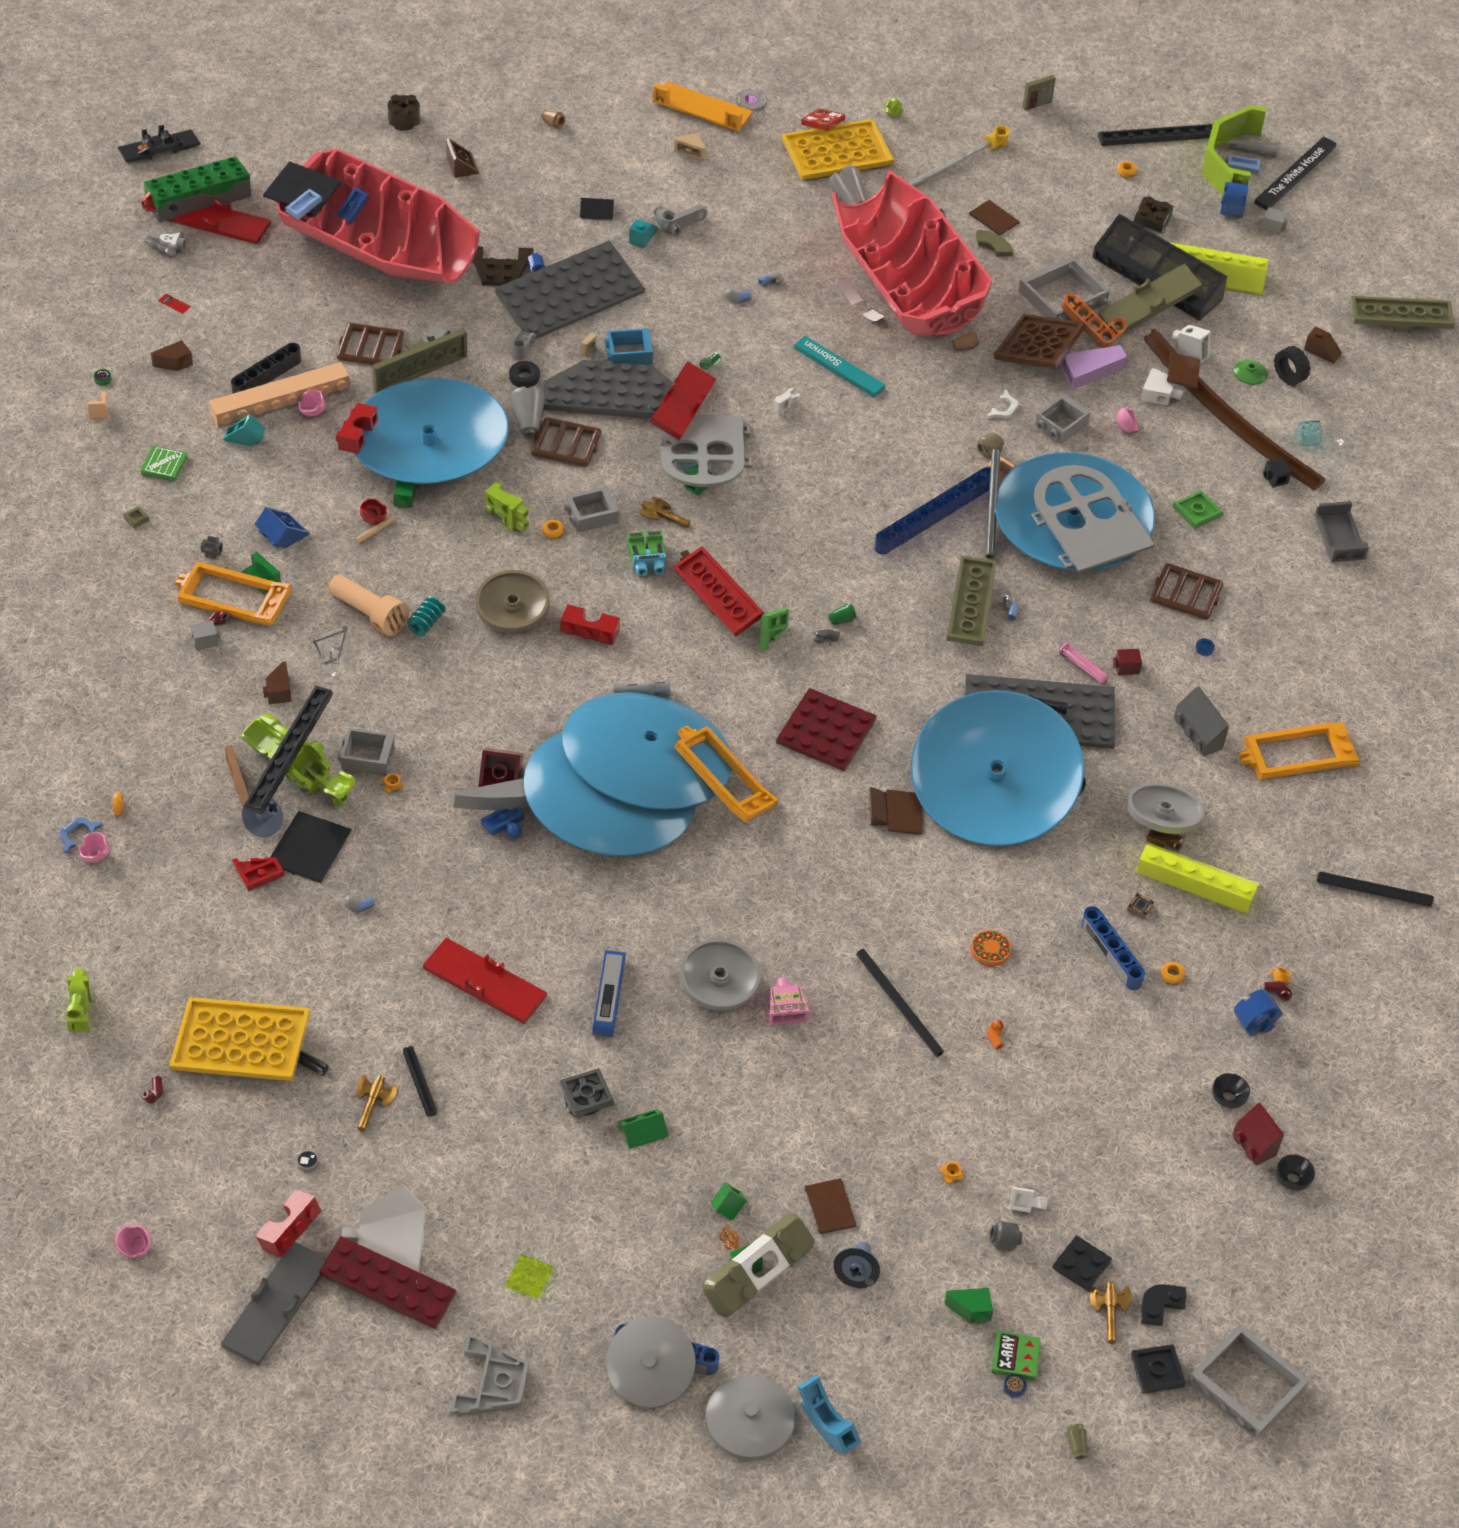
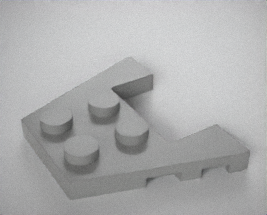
M468 1334L464 1355L483 1358L486 1361L478 1396L454 1393L450 1415L521 1407L529 1371V1362L507 1351L502 1352L494 1348L492 1344L486 1341L484 1343L476 1339V1336Z

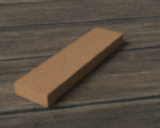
M232 745L224 748L225 757L241 806L243 807L249 795Z

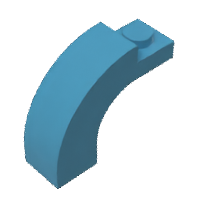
M814 1375L797 1386L803 1399L801 1405L808 1419L832 1448L845 1454L861 1443L854 1424L844 1419L832 1406L818 1376Z

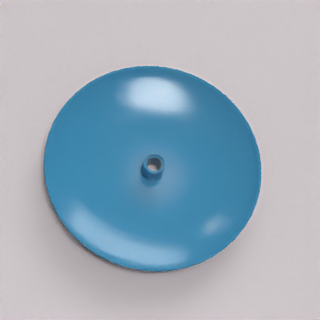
M446 378L409 380L385 388L363 403L377 407L379 421L373 431L364 430L365 444L359 454H354L363 465L373 472L395 481L414 484L447 482L478 471L499 454L508 437V418L498 400L487 391L470 383Z
M1058 452L1036 456L1013 468L998 487V501L995 513L999 526L1005 536L1026 555L1053 567L1066 569L1059 559V555L1066 552L1048 525L1038 526L1031 514L1038 511L1034 503V490L1037 482L1044 474L1055 468L1079 465L1103 473L1113 482L1124 500H1128V505L1131 504L1132 512L1150 537L1154 529L1155 510L1144 486L1122 467L1097 456L1073 452ZM1080 476L1071 479L1072 484L1081 496H1087L1103 490L1101 485L1091 479ZM1061 484L1050 485L1045 493L1046 503L1051 507L1072 500ZM1108 499L1088 505L1093 515L1099 519H1109L1117 512L1113 502ZM1071 510L1056 516L1059 523L1065 528L1079 529L1086 524L1079 510ZM1136 554L1085 571L1110 568L1124 563ZM1068 558L1064 559L1066 563H1070ZM1075 566L1067 569L1077 571Z
M994 690L972 693L945 705L921 729L911 756L913 788L927 814L949 833L966 841L988 846L1020 844L1040 837L1052 830L1069 814L1075 805L1084 778V760L1081 746L1065 719L1045 703L1030 696L1010 691ZM997 769H998V770H1000L1001 772L995 773V772H993V770H997Z
M637 692L606 694L583 703L571 713L565 723L562 734L565 755L570 765L584 781L613 799L649 809L671 810L687 808L701 804L716 795L674 748L677 741L681 740L677 733L679 729L689 726L692 730L696 729L698 731L708 726L730 750L721 732L697 711L662 696ZM706 740L690 748L720 783L725 786L729 780L732 768Z
M563 732L542 743L528 761L524 774V791L534 815L558 838L589 852L610 856H635L656 851L680 837L691 823L695 813L696 805L671 810L649 809L633 806L601 793L584 781L570 765L563 749Z

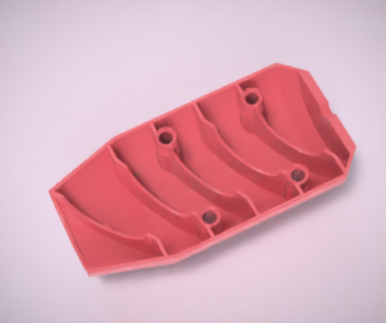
M340 149L316 152L303 164L306 168L341 181L340 186L316 216L306 213L297 220L286 212V205L276 202L279 217L286 226L392 277L452 284L460 279L469 268L479 243V230L442 197ZM357 187L368 194L370 198L353 223L350 224L336 214L353 189Z
M891 170L887 171L885 182L881 189L872 198L856 205L843 204L838 200L836 192H832L838 222L846 247L907 331L920 337L950 334L968 325L980 312L990 292L992 278L931 198Z

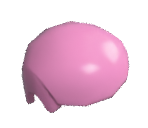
M310 390L302 395L303 400L299 402V409L303 415L315 417L320 415L325 409L326 404L322 392Z
M1129 407L1120 409L1117 414V423L1123 432L1132 433L1140 430L1132 410L1127 409Z
M92 832L84 836V844L79 846L80 856L88 863L101 862L109 853V843L105 835L101 832Z
M139 1225L124 1226L117 1233L115 1240L117 1250L128 1258L144 1256L150 1250L152 1242L150 1233Z

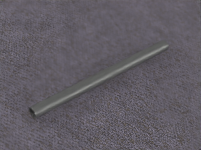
M993 449L991 454L985 557L991 559L994 558L997 519L995 508L998 501L1001 452L998 449Z

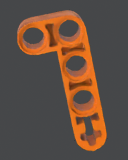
M1075 293L1067 294L1062 302L1063 311L1073 321L1083 322L1085 324L1084 332L1101 348L1112 346L1124 334L1127 328V322L1120 317L1107 325ZM1079 313H1084L1086 317H1081ZM1091 325H1096L1098 329H1093ZM1114 326H1120L1122 330H1117ZM1103 336H1107L1110 341H1105Z

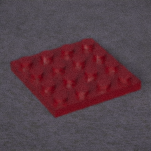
M809 688L780 732L776 743L845 772L876 722L877 715Z

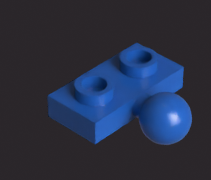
M518 807L513 808V810H508V808L499 809L482 818L481 825L492 836L506 829L507 835L510 838H518L522 833V828L517 823L524 819V813Z

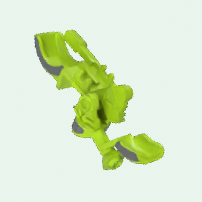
M264 713L245 728L241 733V737L253 749L271 760L289 729L282 725L276 717L269 713ZM318 740L312 743L306 741L285 776L292 782L296 781L303 793L311 794L320 788L325 794L332 797V802L335 806H341L348 800L349 791L356 783L355 778L350 774L340 771L337 777L333 776L328 780L332 764L323 753L324 745Z

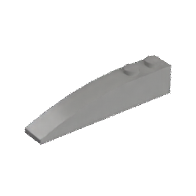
M524 778L454 792L452 801L453 808L472 810L530 808L524 791Z

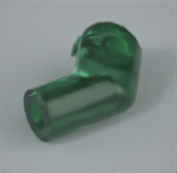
M715 352L710 357L702 358L699 366L704 370L710 369L722 357Z

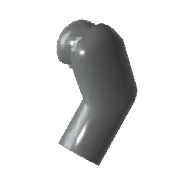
M829 629L819 630L814 633L815 637L813 640L817 643H823L824 638L838 641L840 632Z

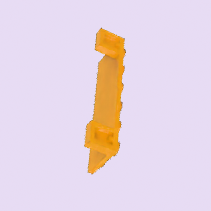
M666 82L664 85L656 83L653 86V102L738 132L752 115L751 110L671 82Z

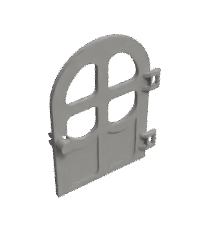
M695 415L680 441L660 429L662 470L667 476L679 483L697 487L719 486L737 479L742 474L744 468H752V457L744 456L743 436L751 435L750 425H743L742 416ZM681 443H690L697 446L698 453L674 454L672 453V447ZM711 444H724L733 449V454L710 455L707 453V447ZM696 462L698 463V474H683L672 463ZM732 463L733 467L722 475L714 476L708 474L707 464Z
M1068 465L1047 472L1037 482L1034 490V503L1038 511L1032 513L1031 516L1038 526L1048 525L1066 552L1059 555V559L1066 569L1075 566L1078 572H1082L1155 547L1154 542L1132 512L1131 504L1128 505V500H1124L1113 482L1103 473L1085 466ZM1078 476L1091 479L1101 485L1103 490L1087 496H1081L1072 484L1071 479ZM1061 484L1072 500L1051 507L1046 503L1045 493L1050 485ZM1108 499L1113 502L1117 512L1109 519H1099L1093 515L1088 505ZM1071 510H1079L1086 524L1079 529L1065 528L1059 523L1056 516ZM1068 558L1070 563H1066L1064 559Z

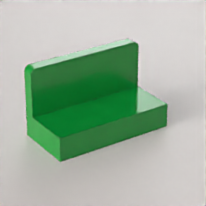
M258 552L251 555L252 565L241 571V573L281 583L280 572ZM257 588L262 594L269 592L267 590Z
M658 1109L618 1121L619 1128L625 1133L629 1148L668 1136L663 1112Z

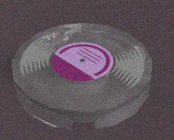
M745 89L737 94L736 105L751 110L752 113H759L760 110H764L767 106V96L760 90Z

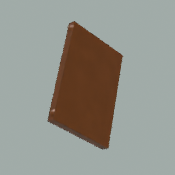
M990 200L969 212L970 216L998 235H1002L1020 223L1019 220Z
M1171 352L1167 382L1197 389L1200 359Z
M886 789L888 831L922 835L921 806L916 793Z
M841 1178L805 1186V1192L807 1193L820 1234L856 1227V1221Z

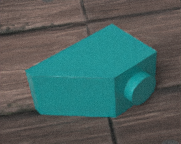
M636 219L629 228V243L644 248L658 230V226Z
M248 415L229 426L223 440L251 446L254 443L258 444L263 439V433L266 428L252 415Z

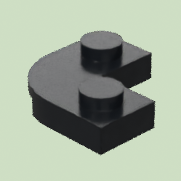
M1165 1284L1150 1287L1144 1293L1141 1303V1324L1163 1326L1164 1307L1185 1310L1186 1287Z

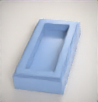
M1228 155L1227 165L1234 169L1258 174L1260 160Z
M308 189L286 207V212L299 220L322 201V197Z

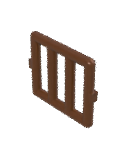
M348 323L344 336H341L339 340L340 347L337 359L370 365L381 362L384 359H379L386 335L396 336L389 358L396 356L402 350L401 342L404 331ZM352 331H363L355 355L345 354ZM370 332L379 334L372 358L362 356Z
M546 417L540 430L535 434V442L531 454L587 467L593 452L596 453L597 442L601 435V429ZM549 425L557 426L559 429L550 451L539 450ZM566 428L576 430L567 455L558 454L557 450ZM583 432L593 434L584 458L573 457Z
M1167 563L1160 577H1157L1155 581V589L1150 599L1154 603L1203 619H1209L1214 605L1217 606L1219 601L1218 596L1222 589L1223 581ZM1171 571L1180 574L1170 600L1159 597ZM1189 577L1197 580L1188 604L1184 605L1178 603L1177 599L1186 578ZM1204 583L1214 585V589L1205 610L1202 611L1194 608Z

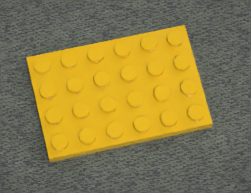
M873 119L839 124L828 131L816 128L782 134V141L801 180L831 176L835 172H841V168L846 166H856L860 171L894 164V159Z
M189 997L169 1064L170 1070L293 1081L310 1017V1008Z

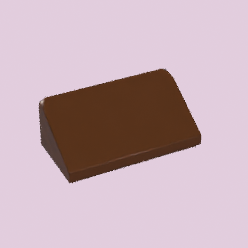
M870 787L871 826H888L886 794L879 789Z

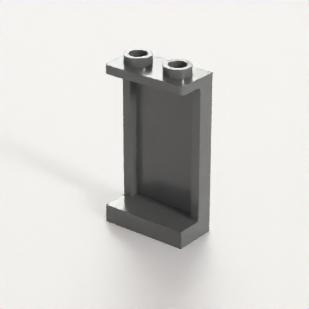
M1351 501L1320 503L1316 507L1314 516L1331 562L1365 560L1369 550L1368 544L1362 543L1351 514Z

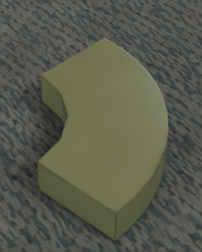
M976 230L978 245L990 248L996 256H1013L1011 245L1003 237L990 231Z

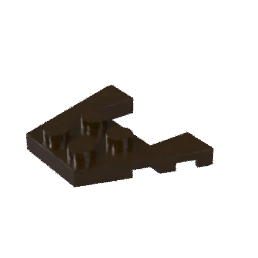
M478 246L472 262L476 267L482 285L501 286L520 278L525 267L528 265V257L534 253V248H519L518 259L483 258L484 246Z

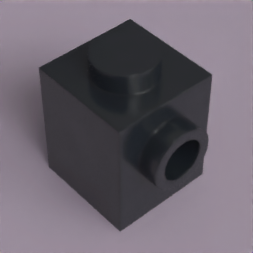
M1278 458L1266 462L1263 476L1274 488L1288 484L1291 471L1284 460Z

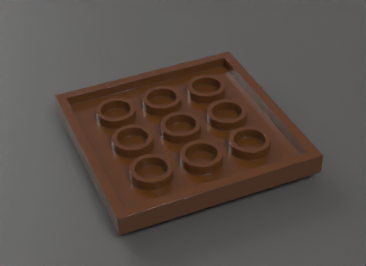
M1023 314L996 350L994 357L996 360L1056 369L1084 331L1085 324L1083 322Z

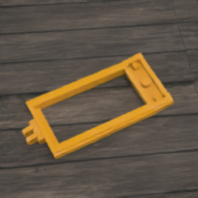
M199 561L196 562L191 573L188 572L187 575L180 574L175 582V585L181 589L177 596L179 603L211 612L226 611L230 617L273 626L292 591L291 584L274 582ZM204 574L269 591L257 613L192 596Z
M1324 723L1247 735L1243 739L1246 750L1238 754L1242 765H1250L1251 768H1254L1259 780L1339 767H1358L1359 765L1358 755L1344 723ZM1327 734L1336 757L1267 768L1258 744Z
M689 726L678 730L677 733L681 740L677 741L674 746L676 751L725 805L745 823L777 805L779 800L757 781L708 726L698 731L696 729L692 730ZM706 740L754 792V795L738 802L690 748Z

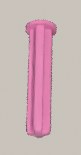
M1066 642L1060 648V655L1064 654L1099 683L1102 684L1107 680L1108 675L1072 648L1069 642Z

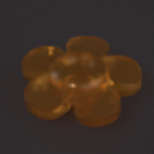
M728 1226L723 1227V1232L719 1233L720 1240L723 1241L727 1249H737L740 1246L737 1240L739 1238L737 1232L731 1231Z

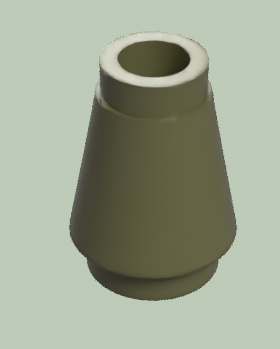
M1073 1424L1066 1427L1067 1432L1065 1436L1074 1459L1086 1458L1088 1456L1087 1430L1084 1429V1425Z

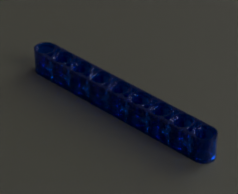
M991 467L982 468L878 532L875 538V551L881 555L888 554L988 492Z

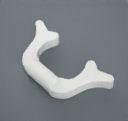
M1004 390V394L1000 396L1001 401H1007L1011 404L1008 410L1000 412L992 408L991 412L987 414L988 419H1008L1012 417L1018 408V401L1008 394V390Z

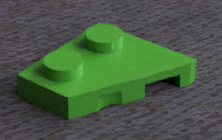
M783 607L762 614L759 649L767 650L769 648L768 643L771 640L775 641L788 627L789 609Z

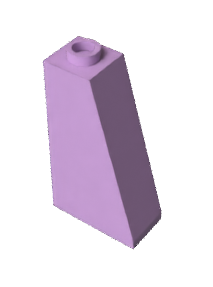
M1121 345L1067 353L1061 362V368L1071 389H1076L1124 369L1125 362H1127V353L1123 351Z

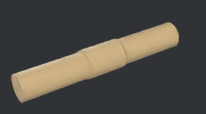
M390 516L355 538V542L358 545L394 523L396 521L395 518Z

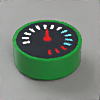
M106 369L97 370L93 375L94 382L100 386L108 385L112 381L111 372Z

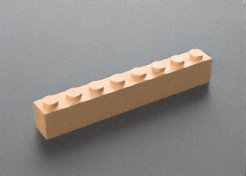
M341 362L210 400V413L217 427L241 420L248 415H261L265 412L302 402V395L310 390H318L322 392V395H328L350 388L349 375Z

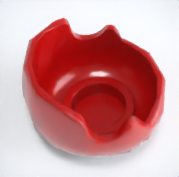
M374 498L366 499L360 506V516L369 524H379L387 516V506Z

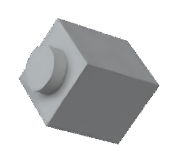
M1268 207L1261 229L1280 235L1282 229L1285 230L1288 224V220H1286L1287 213Z
M213 620L190 625L196 650L218 646L217 639L220 638V632L218 627H214Z

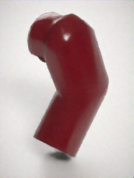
M226 611L214 612L205 622L213 620L214 625L225 624L230 616Z
M1264 982V989L1267 992H1275L1283 1001H1288L1292 997V992L1285 983Z
M160 1076L152 1077V1089L142 1093V1099L148 1104L154 1103L163 1095L162 1077Z

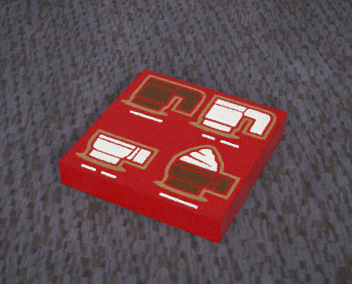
M818 108L803 117L801 124L828 131L843 122L845 114Z

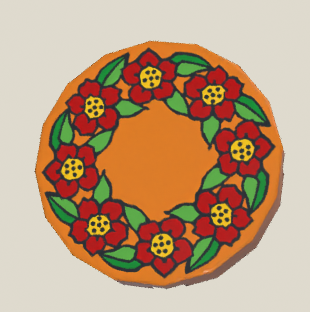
M986 930L979 932L974 937L971 944V953L974 959L978 962H983V965L999 966L1005 963L1006 959L1010 956L1011 943L1002 933L995 930Z

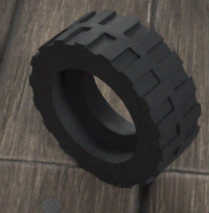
M1288 346L1275 355V371L1278 377L1287 385H1297L1306 380L1310 375V362L1300 348ZM1288 358L1293 362L1296 373L1291 369Z

